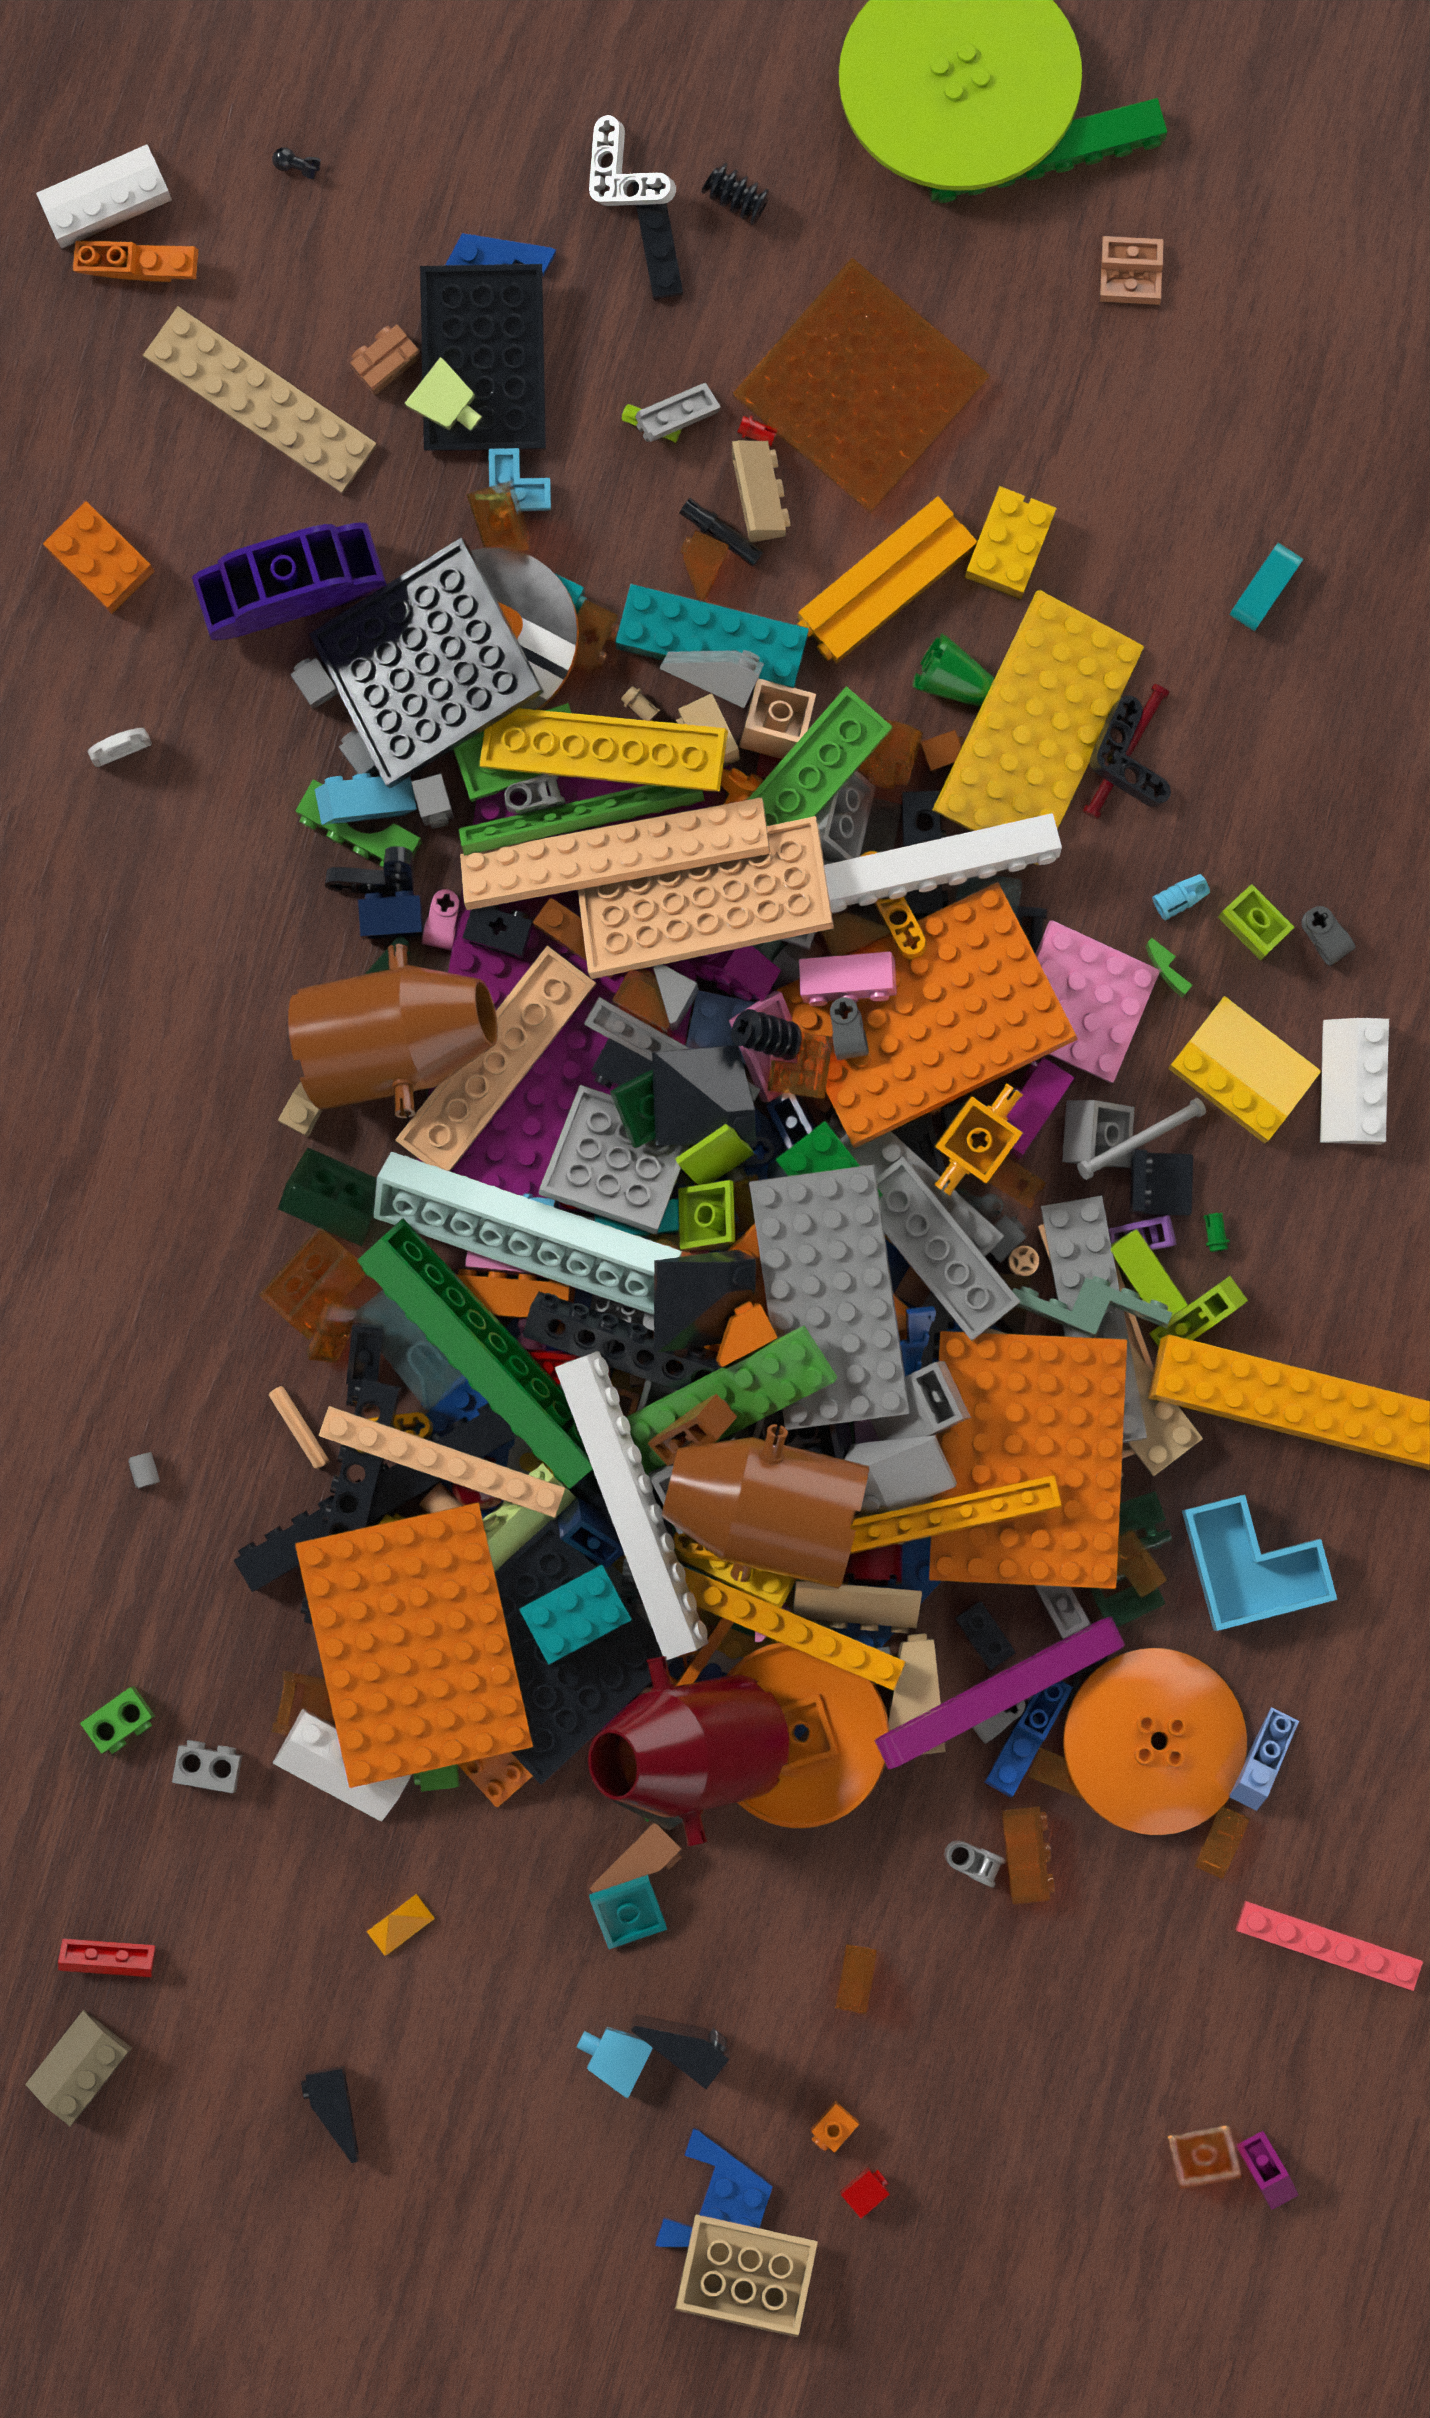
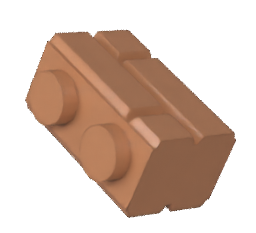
M395 325L392 329L389 326L383 328L375 336L376 342L368 348L366 345L360 347L352 355L353 360L350 362L352 370L374 396L421 359L418 348L398 325Z

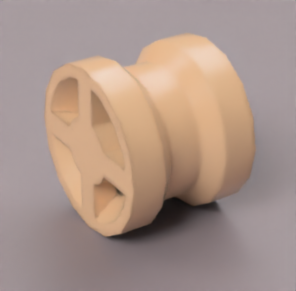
M1019 1246L1009 1254L1007 1265L1014 1275L1030 1276L1039 1266V1256L1033 1248Z

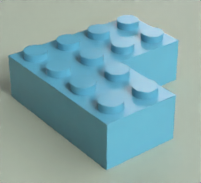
M1245 1495L1182 1510L1214 1631L1337 1600L1321 1539L1261 1554Z

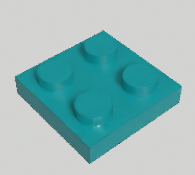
M648 1875L589 1894L591 1905L608 1949L667 1930L665 1919Z

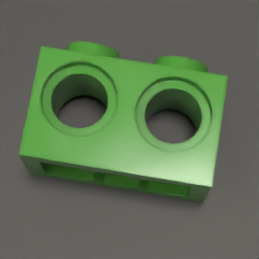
M132 1686L80 1724L101 1754L108 1750L113 1754L127 1744L124 1738L134 1732L136 1736H139L152 1726L150 1720L155 1715L135 1686ZM130 1704L137 1706L140 1710V1717L136 1722H130L125 1717V1708ZM104 1722L110 1723L114 1727L115 1734L111 1740H105L99 1734V1728Z

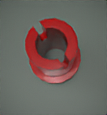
M751 415L749 418L743 416L737 433L742 435L741 438L744 439L746 436L756 441H768V445L771 447L778 429L753 420Z

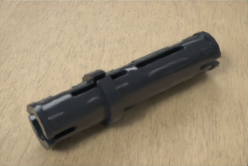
M689 498L681 508L679 514L700 528L702 534L705 535L707 533L750 566L754 567L764 553L762 549L752 544L748 539L718 518V514L715 512L710 513L692 498Z

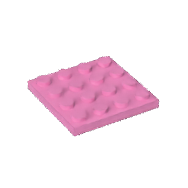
M1049 921L1035 955L1078 1040L1048 1055L1107 1082L1114 1083L1159 975V970L1055 921Z

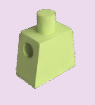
M441 357L405 402L406 407L447 430H450L459 421L472 431L482 418L481 415L469 407L475 398V394Z

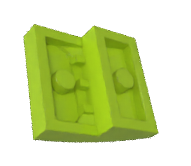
M725 1124L675 1158V1160L698 1185L713 1183L754 1155V1152L748 1143L739 1138L734 1128Z

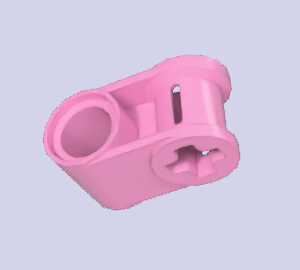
M442 889L434 894L423 932V945L452 951L460 904L458 896L453 891ZM445 896H449L451 903H454V907H448L447 912H443L442 907L437 904L438 901H443Z

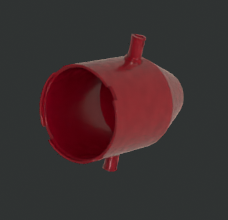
M667 1656L646 1660L653 1688H650V1692L636 1697L594 1738L589 1749L588 1765L594 1784L606 1797L657 1816H679V1819L683 1820L688 1842L687 1846H693L708 1842L701 1814H704L703 1810L761 1797L769 1793L780 1781L778 1776L782 1766L787 1765L789 1733L785 1716L776 1698L771 1692L766 1693L757 1685L758 1681L745 1675H729L675 1686V1683H671L666 1660Z

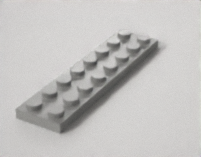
M1102 1196L1041 1206L1057 1299L1068 1305L1067 1310L1072 1311L1086 1277L1091 1280L1093 1276L1103 1278L1111 1283V1288L1120 1291L1113 1252L1110 1250L1112 1247ZM1109 1305L1096 1338L1127 1339L1123 1443L1147 1439L1124 1311ZM1063 1326L1065 1337L1091 1338Z

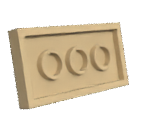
M1130 1343L1147 1439L1127 1443L1152 1476H1155L1203 1438L1179 1406L1147 1398L1153 1372Z

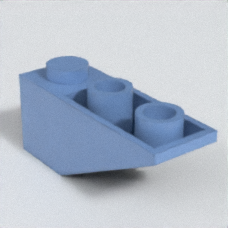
M1272 1707L1270 1708L1229 1795L1230 1798L1257 1811L1270 1793L1299 1723L1298 1720Z

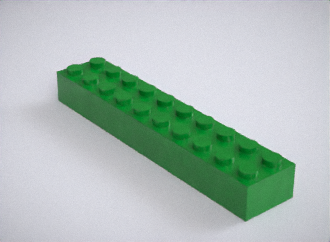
M402 1218L366 1251L357 1262L362 1266L365 1274L373 1278L383 1288L385 1295L397 1303L404 1311L407 1319L416 1324L426 1335L427 1340L447 1357L449 1364L464 1375L471 1388L479 1392L489 1402L491 1409L504 1418L510 1425L513 1433L522 1438L531 1447L533 1454L539 1460L544 1461L553 1471L555 1478L570 1489L593 1468L563 1389Z

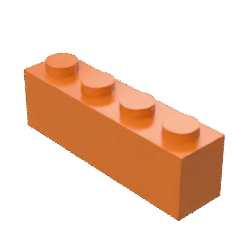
M458 1269V1278L494 1316L527 1319L530 1306L538 1291L551 1293L560 1299L574 1303L575 1287L552 1279H548V1282L537 1281V1275L519 1274L518 1279H506L507 1273L491 1271L488 1272V1277L477 1276V1271Z

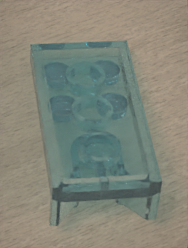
M383 1290L351 1314L358 1323L384 1326L381 1353L427 1411L431 1410L467 1381L458 1369L453 1368L449 1364L447 1357L427 1340L423 1331L407 1319L404 1311L395 1301L390 1300Z

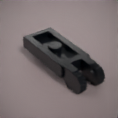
M353 1322L346 1384H348L346 1405L354 1406L355 1402H352L356 1384H362L363 1379L378 1382L384 1326ZM373 1404L367 1405L366 1408L372 1409Z

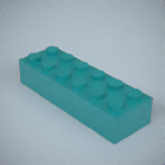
M630 584L615 644L618 650L664 661L668 652L738 651L742 653L743 650L759 656V661L764 663L758 677L759 679L795 688L809 628Z

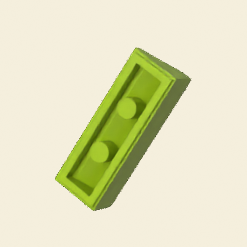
M1137 1228L1111 1244L1112 1248L1110 1250L1113 1252L1114 1258L1143 1301L1150 1303L1151 1300H1156L1167 1305V1311L1172 1312V1316L1188 1305Z

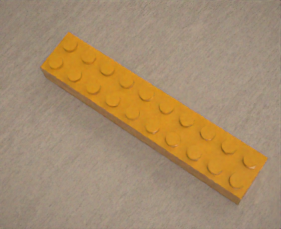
M1169 1334L1160 1340L1147 1397L1149 1399L1430 1470V1401Z

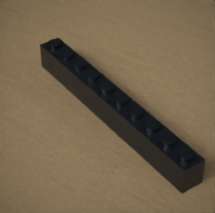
M489 1403L477 1409L480 1414L479 1416L470 1421L465 1416L450 1425L453 1429L450 1433L442 1437L441 1433L438 1432L427 1440L482 1458L518 1436L513 1433L510 1425L504 1418L496 1414L491 1409ZM387 1463L384 1464L369 1524L445 1479L398 1463L390 1468ZM334 1495L319 1502L318 1506L320 1509L311 1515L306 1510L292 1518L293 1525L289 1528L282 1530L281 1526L265 1534L264 1536L267 1541L258 1546L252 1542L238 1550L240 1556L234 1559V1562L252 1592L300 1565L295 1543L319 1538V1535L325 1536L327 1524L323 1523V1516L326 1506H332ZM346 1495L343 1498L342 1506L344 1510L354 1512L357 1509L358 1502L354 1496ZM339 1525L335 1529V1534L350 1530L344 1525Z

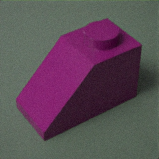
M1264 2131L1236 2145L1271 2210L1299 2196L1287 2170Z

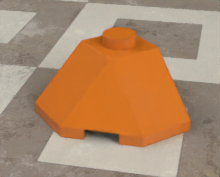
M751 1301L734 1309L736 1314L729 1318L716 1358L719 1366L724 1367L778 1338L761 1304L756 1303L752 1305Z

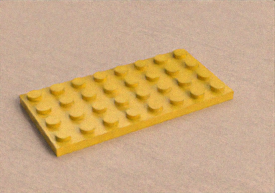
M1041 590L1036 591L932 811L970 831L1053 813L1058 829L1090 762L1091 754L1113 705L1120 699L1144 646Z

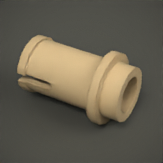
M632 686L621 698L625 703L623 706L625 708L627 706L630 707L643 720L652 721L660 712V709L656 708L640 693L642 691L640 688L636 689Z

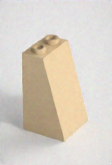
M925 1633L907 1635V1641L900 1642L898 1658L906 1661V1664L895 1690L891 1691L887 1713L889 1731L941 1704L934 1639H927V1634ZM945 1742L923 1754L946 1752Z

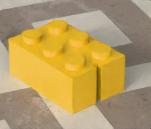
M999 486L968 565L965 578L1022 599L1054 517L1056 507L1032 498L1028 504L1023 502L1024 495Z

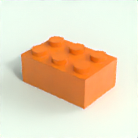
M87 501L43 543L47 551L111 614L155 572L151 564Z

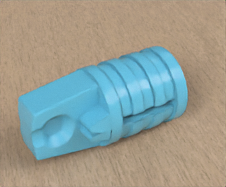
M1199 874L1176 883L1158 895H1154L1152 900L1158 913L1166 921L1170 917L1177 915V913L1183 912L1186 908L1192 907L1208 895L1210 889L1206 879Z

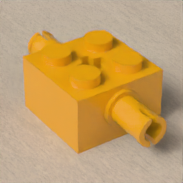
M1006 1083L992 1106L988 1105L986 1107L970 1096L935 1145V1148L950 1158L948 1161L951 1163L934 1185L942 1189L946 1182L950 1180L943 1191L949 1196L952 1195V1192L965 1174L969 1175L972 1173L987 1184L1023 1134V1132L1007 1122V1115L1020 1097L1023 1096V1094L1015 1090L1010 1099L1007 1100V1097L1014 1089ZM981 1131L984 1132L985 1136L983 1139L987 1142L984 1147L978 1145L974 1148L972 1146L973 1139L970 1138L973 1133L980 1134Z

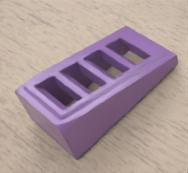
M1170 1215L1108 1229L1111 1244L1120 1239V1232H1124L1127 1235L1136 1228L1147 1243L1144 1227L1149 1226L1153 1243L1149 1245L1151 1250L1177 1245ZM1161 1223L1163 1234L1165 1238L1164 1242H1160L1156 1224Z

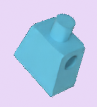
M610 2027L606 2028L601 2039L584 2031L576 2047L592 2055L587 2069L626 2098L629 2097L653 2049L637 2035Z

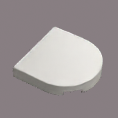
M135 728L115 734L96 743L88 750V754L95 767H100L151 746L152 742L144 728Z

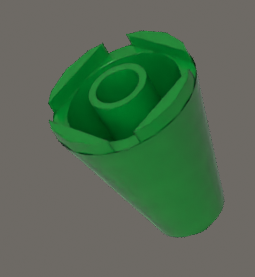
M942 633L940 638L936 637L920 663L922 665V674H915L912 686L918 691L981 707L995 678L954 641Z

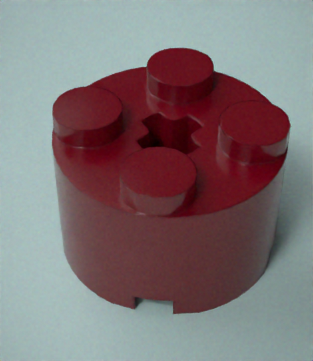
M893 1544L850 1554L842 1583L846 1584L847 1578H853V1585L887 1586L890 1579H895V1585L902 1584L903 1546Z

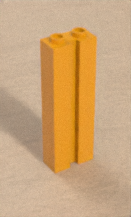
M937 496L798 612L797 618L800 621L797 625L809 628L807 637L809 638L812 635L819 643L817 649L827 661L832 658L837 664L975 549L977 541L965 526L959 523L942 499Z

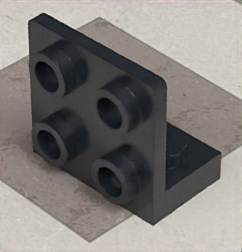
M1133 1150L1131 1156L1129 1213L1191 1215L1193 1155L1150 1153L1147 1150Z

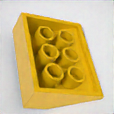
M1225 996L1168 1067L1170 1071L1264 1144L1270 1140L1321 1072V1070Z

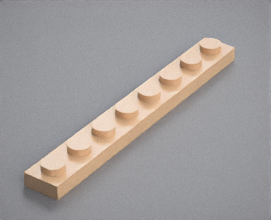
M331 1406L328 1407L318 1435L552 1517L556 1516L565 1487Z

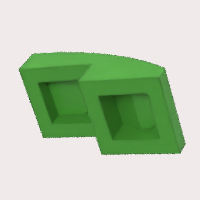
M1151 938L1145 947L1154 967L1159 970V975L1169 987L1183 998L1192 984L1169 967L1176 956Z

